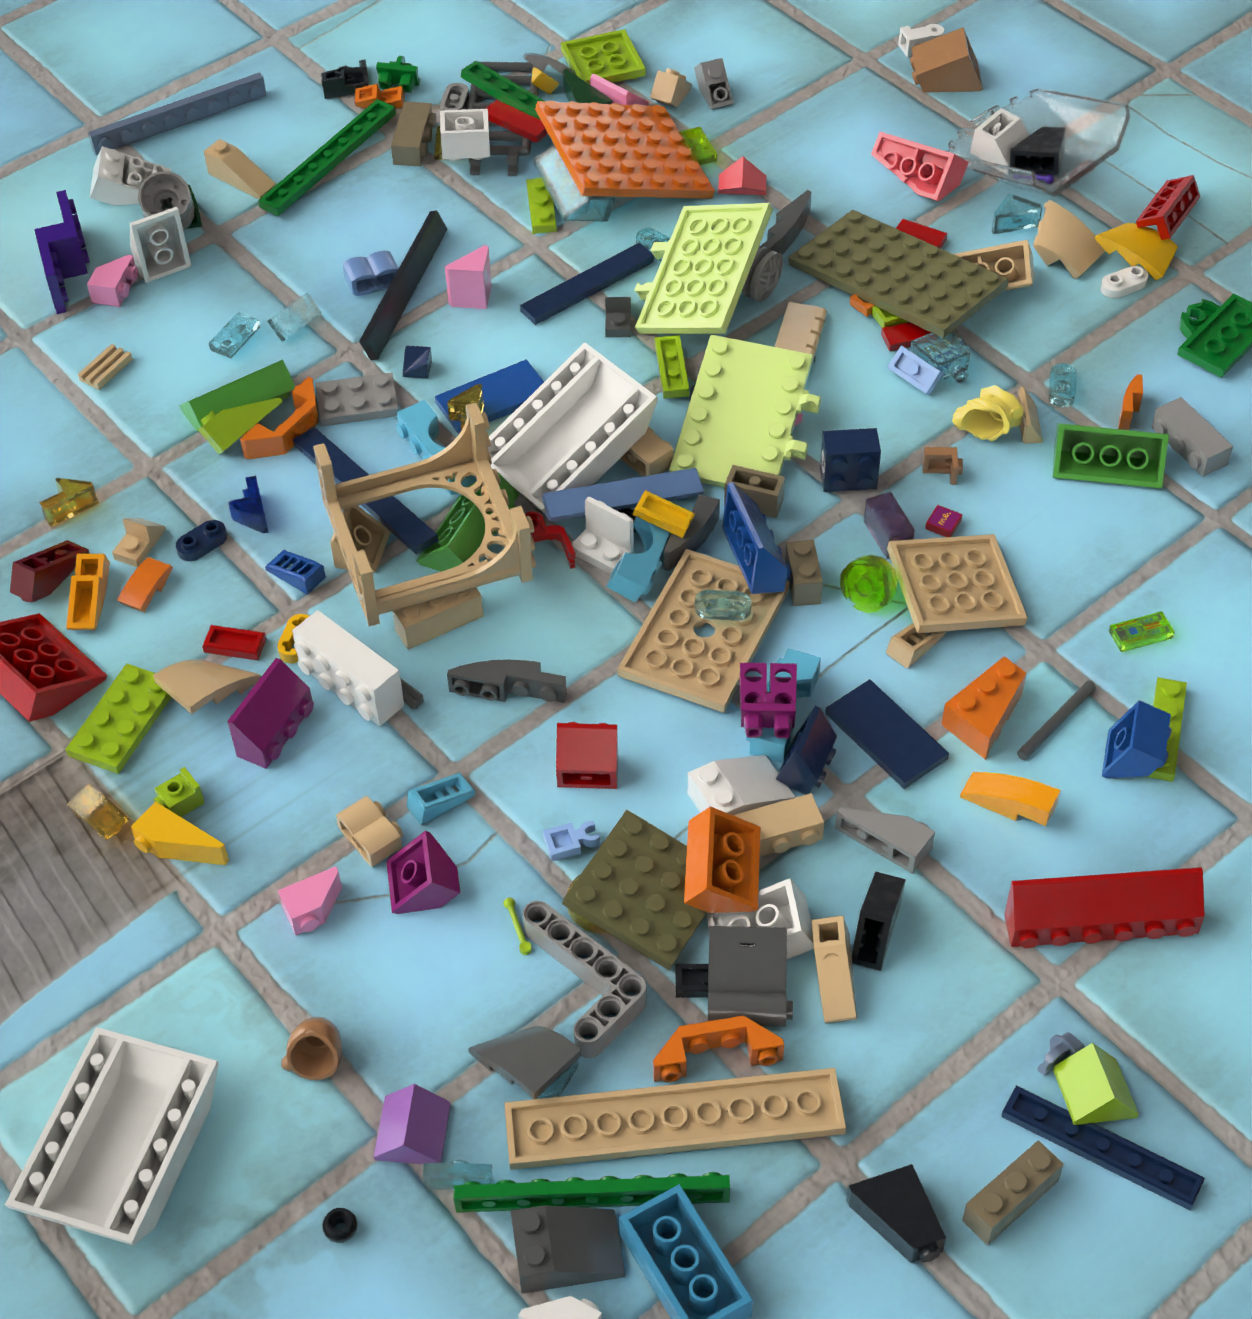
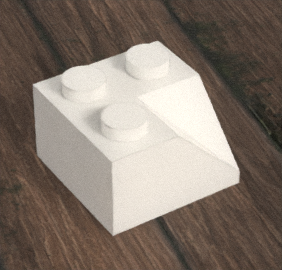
M488 109L440 111L442 159L457 161L464 158L481 160L490 157Z

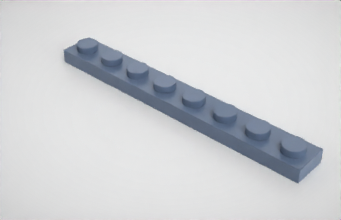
M259 72L89 131L88 135L92 151L97 156L102 146L109 149H117L265 97L267 94L264 77Z

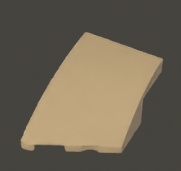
M1049 200L1044 204L1045 213L1043 219L1039 221L1038 234L1035 236L1033 247L1047 266L1060 259L1075 279L1081 276L1105 250L1094 239L1096 235L1081 220L1059 204Z
M197 659L172 664L153 675L155 683L191 714L211 700L218 704L235 690L239 694H243L261 678L257 673Z

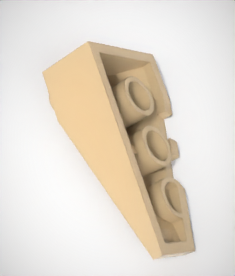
M1028 240L954 254L1008 278V287L1005 290L1033 286L1035 278L1034 263Z

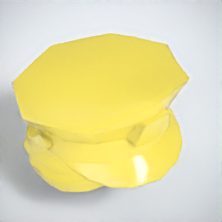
M995 385L981 389L980 398L968 400L966 405L957 408L953 414L952 422L956 428L970 432L976 438L994 441L1002 434L1009 433L1010 428L1021 424L1024 409L1014 394L1004 391Z

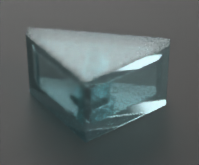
M1009 193L994 212L991 232L999 234L1038 227L1042 213L1041 204Z

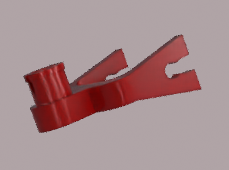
M530 511L525 513V516H530L533 522L534 533L530 534L534 543L544 540L560 541L570 569L575 568L574 559L576 558V553L564 527L559 525L546 526L543 517L538 512Z

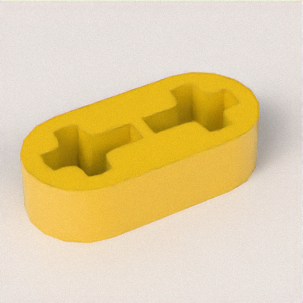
M296 614L288 620L277 645L280 659L283 662L293 664L299 661L295 648H292L295 643L292 630L306 620L309 615Z

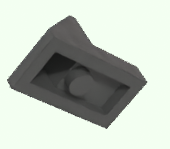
M605 297V337H631V297Z

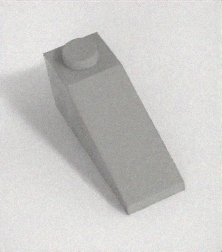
M841 807L836 815L835 829L912 874L933 848L935 831L931 830L925 823L917 822L910 817Z

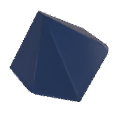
M406 346L403 377L428 378L432 364L431 347Z

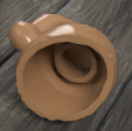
M312 1017L301 1022L288 1039L286 1055L281 1060L282 1068L286 1071H293L298 1076L309 1080H324L332 1076L338 1069L342 1058V1041L337 1026L324 1017Z

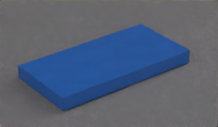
M525 359L436 395L435 403L459 435L467 419L466 405L477 403L480 412H485L488 421L492 422L513 413L544 381L528 360Z

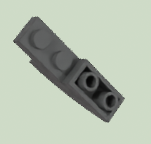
M510 659L489 660L452 668L447 673L449 692L462 696L480 697L489 701L505 702L508 693L521 697L528 696L549 702L564 703L567 695L566 676L541 672V662Z

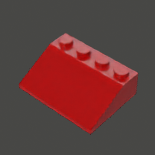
M40 613L0 622V694L29 722L53 716L106 680L107 674Z

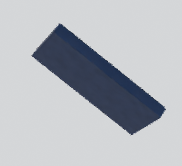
M870 679L826 707L825 714L903 789L948 760L949 752Z

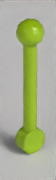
M508 897L504 900L503 905L509 910L520 941L519 951L522 955H528L532 951L531 943L526 941L514 908L515 900Z

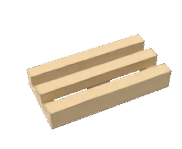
M111 344L78 373L79 380L100 390L133 360L132 355L128 351L124 353V350L120 347L116 349V346Z

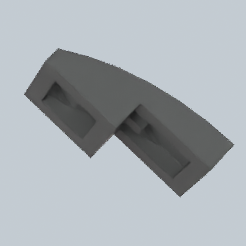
M525 53L523 55L524 59L542 72L547 65H550L562 75L565 69L570 72L572 71L571 68L560 61L536 53Z

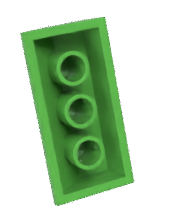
M282 359L179 405V407L195 430L199 432L197 429L203 425L200 420L212 410L217 414L224 409L280 397L283 400L291 396L289 391L295 389V384Z
M1057 423L1052 477L1162 488L1169 434Z
M498 472L500 477L499 487L507 492L509 505L507 506L510 510L515 508L514 502L519 493ZM481 488L475 492L477 496H482ZM461 494L435 532L438 535V542L423 550L416 561L422 566L441 572L454 568L469 559L480 547L485 535V521L478 507Z

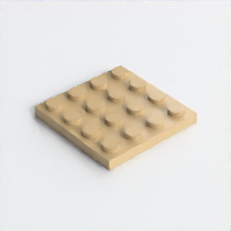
M994 534L889 541L887 551L917 633L1021 626L1026 624L1028 617Z

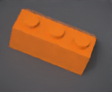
M711 806L690 819L688 822L684 903L708 913L754 912L758 910L761 827Z

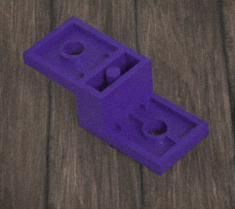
M66 190L56 192L64 223L34 229L56 314L65 313L64 302L69 301L65 286L60 287L65 285L64 279L88 274L86 264L90 263L79 218L76 214L74 200H68Z

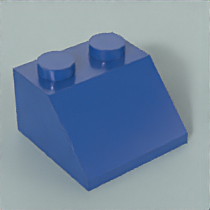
M1140 700L1134 704L1108 730L1102 777L1149 776L1158 767H1163L1168 758L1166 747L1172 731L1169 727L1171 714Z

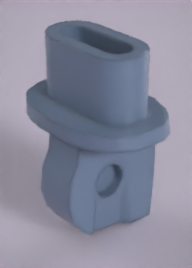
M1069 1032L1062 1036H1053L1050 1039V1051L1045 1055L1044 1062L1039 1065L1037 1070L1043 1076H1046L1053 1071L1055 1065L1085 1048L1084 1044Z

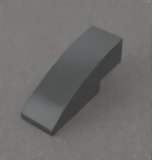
M698 495L692 510L695 515L684 537L681 538L672 533L664 550V570L670 571L676 567L686 549L696 552L707 540L719 520L720 499Z

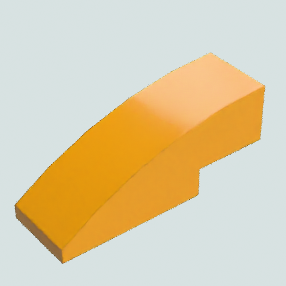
M77 554L75 575H71L67 630H96L104 604L110 562L105 554Z
M972 772L960 794V798L1014 821L1020 815L1046 826L1058 804L1061 790L1022 777L990 772Z

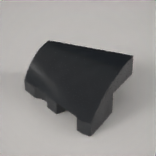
M366 59L359 61V67L352 68L345 65L338 69L321 73L325 99L355 94L356 88L368 86L369 78Z

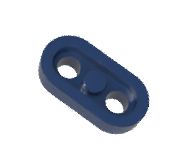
M209 520L181 536L176 541V550L179 558L184 561H195L224 544L227 540V531L224 523L218 520Z

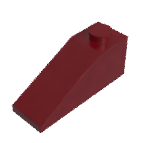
M66 540L13 562L10 593L21 597L25 602L31 603L50 595L75 569L77 554H89V549Z

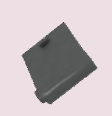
M709 926L708 1021L744 1015L760 1026L786 1027V1020L793 1019V1001H787L786 999L787 927Z

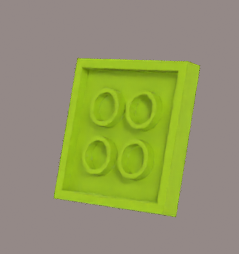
M625 29L560 43L561 51L572 73L590 85L592 73L611 83L646 76V68Z

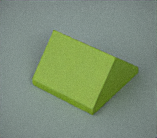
M1094 1043L1089 1044L1054 1066V1075L1074 1125L1138 1118V1110L1117 1059Z

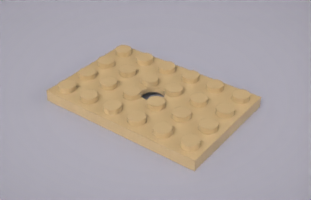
M686 549L617 668V676L724 713L739 686L740 663H751L789 591L790 582L786 581L784 592L751 594L738 565ZM705 623L715 628V633L710 637H700L694 633V628H700Z

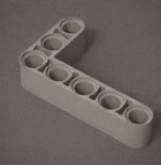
M543 901L530 902L523 910L526 936L602 995L574 1025V1044L581 1049L582 1057H596L646 1007L647 985L645 979ZM534 920H543V921L538 922V923H537V922H533ZM561 937H562V938H566L565 940H561V941H560V940H556L557 938H561ZM584 955L590 956L586 959L579 958L580 956ZM613 974L611 977H604L603 975ZM629 992H636V993H638L637 995H634V996H629V995H627V993H629ZM609 1013L616 1014L615 1017L611 1018L606 1017L605 1015ZM586 1035L595 1036L593 1039L589 1040L582 1038Z

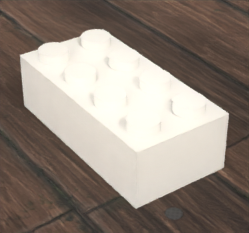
M319 610L292 630L295 641L294 648L297 651L299 660L298 666L302 672L315 677L324 689H331L344 704L352 705L365 720H371L380 727L405 706L399 670Z

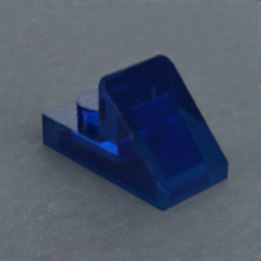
M256 475L246 477L247 489H242L244 498L228 502L231 517L235 522L261 533H268Z

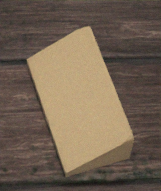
M1020 387L1017 400L1024 409L1020 424L1022 442L1042 443L1043 438L1036 404L1025 387Z

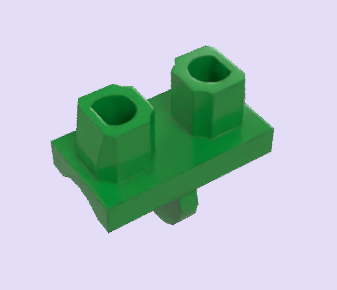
M398 56L396 62H377L376 70L381 90L392 88L394 83L402 86L404 92L411 93L414 86L420 85L421 80L418 77V67L412 66L411 63H405L404 56Z

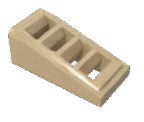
M914 623L891 637L886 653L902 666L908 668L945 636L946 631L929 632V636L926 633H917Z

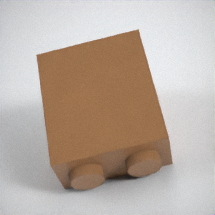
M964 27L912 47L913 57L910 58V63L914 70L912 76L915 84H920L923 93L983 90L978 60Z

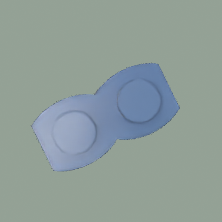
M378 251L367 257H354L343 263L344 277L352 294L355 296L366 295L376 289H388L399 269L390 251Z

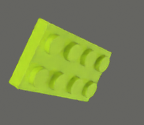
M126 663L66 747L67 755L119 774L171 699V696L155 683L153 675L156 673Z

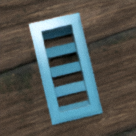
M459 772L408 790L407 808L421 825L474 797L475 790ZM455 786L459 792H455L452 787Z

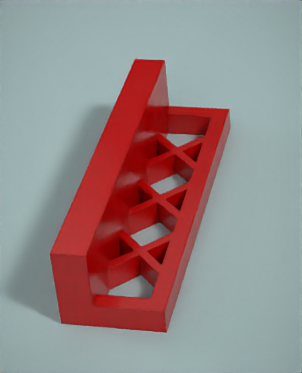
M1194 175L1167 180L1136 220L1137 228L1157 225L1161 240L1170 239L1201 197Z

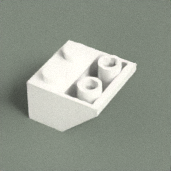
M1000 108L975 129L970 153L1010 174L1011 148L1027 138L1029 133L1021 118Z

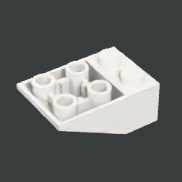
M102 146L93 169L90 198L110 205L140 204L138 194L142 182L151 174L160 171L171 172V169Z

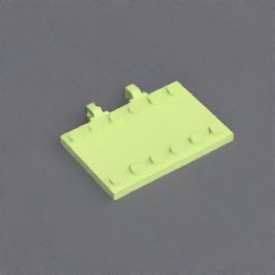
M769 203L684 206L671 239L668 242H654L651 252L657 260L663 258L654 281L647 282L644 285L637 283L634 291L640 299L646 300L635 326L639 334H726L772 214L773 208Z
M710 335L669 472L696 468L701 483L725 488V482L732 465L780 475L784 460H790L791 457L805 460L808 444L793 440L791 434L797 414H801L802 410L813 413L819 412L820 396L809 394V391L805 390L813 361V354Z

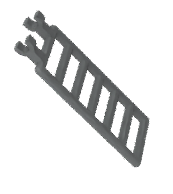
M480 62L493 71L532 72V69L535 67L530 62ZM502 75L517 85H530V90L527 91L538 96L539 88L532 84V75ZM471 84L467 109H485L491 103H477L478 98L495 97ZM488 121L489 126H499L491 121ZM489 131V141H523L522 146H490V155H508V176H517L519 156L530 154L532 141L511 131ZM469 158L470 175H480L481 160Z

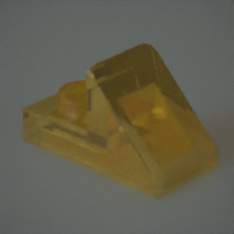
M476 384L447 402L449 419L461 421V429H463L467 419L466 405L477 403L480 412L482 413L483 411L482 384Z
M55 478L59 491L58 494L39 502L45 521L50 527L99 503L91 482Z

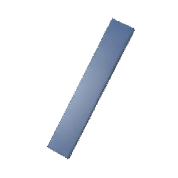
M690 468L543 493L542 501L548 520L552 522L585 516V500L587 497L602 501L615 510L636 507L645 490L668 501L702 495L704 490L697 469Z

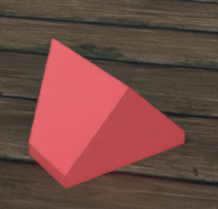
M743 156L719 174L718 194L766 195V175Z

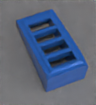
M286 550L280 552L265 566L266 571L307 595L326 578L322 564ZM284 560H286V562H285L281 567H279V565H280Z

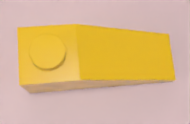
M156 801L131 826L135 838L134 843L144 853L151 852L155 856L165 859L226 865L229 862L224 843Z

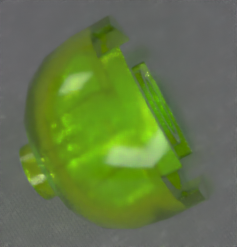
M872 554L862 555L851 561L840 574V587L843 596L846 599L849 597L852 602L856 603L853 607L859 611L866 613L877 612L889 604L897 592L898 577L891 563L883 557Z

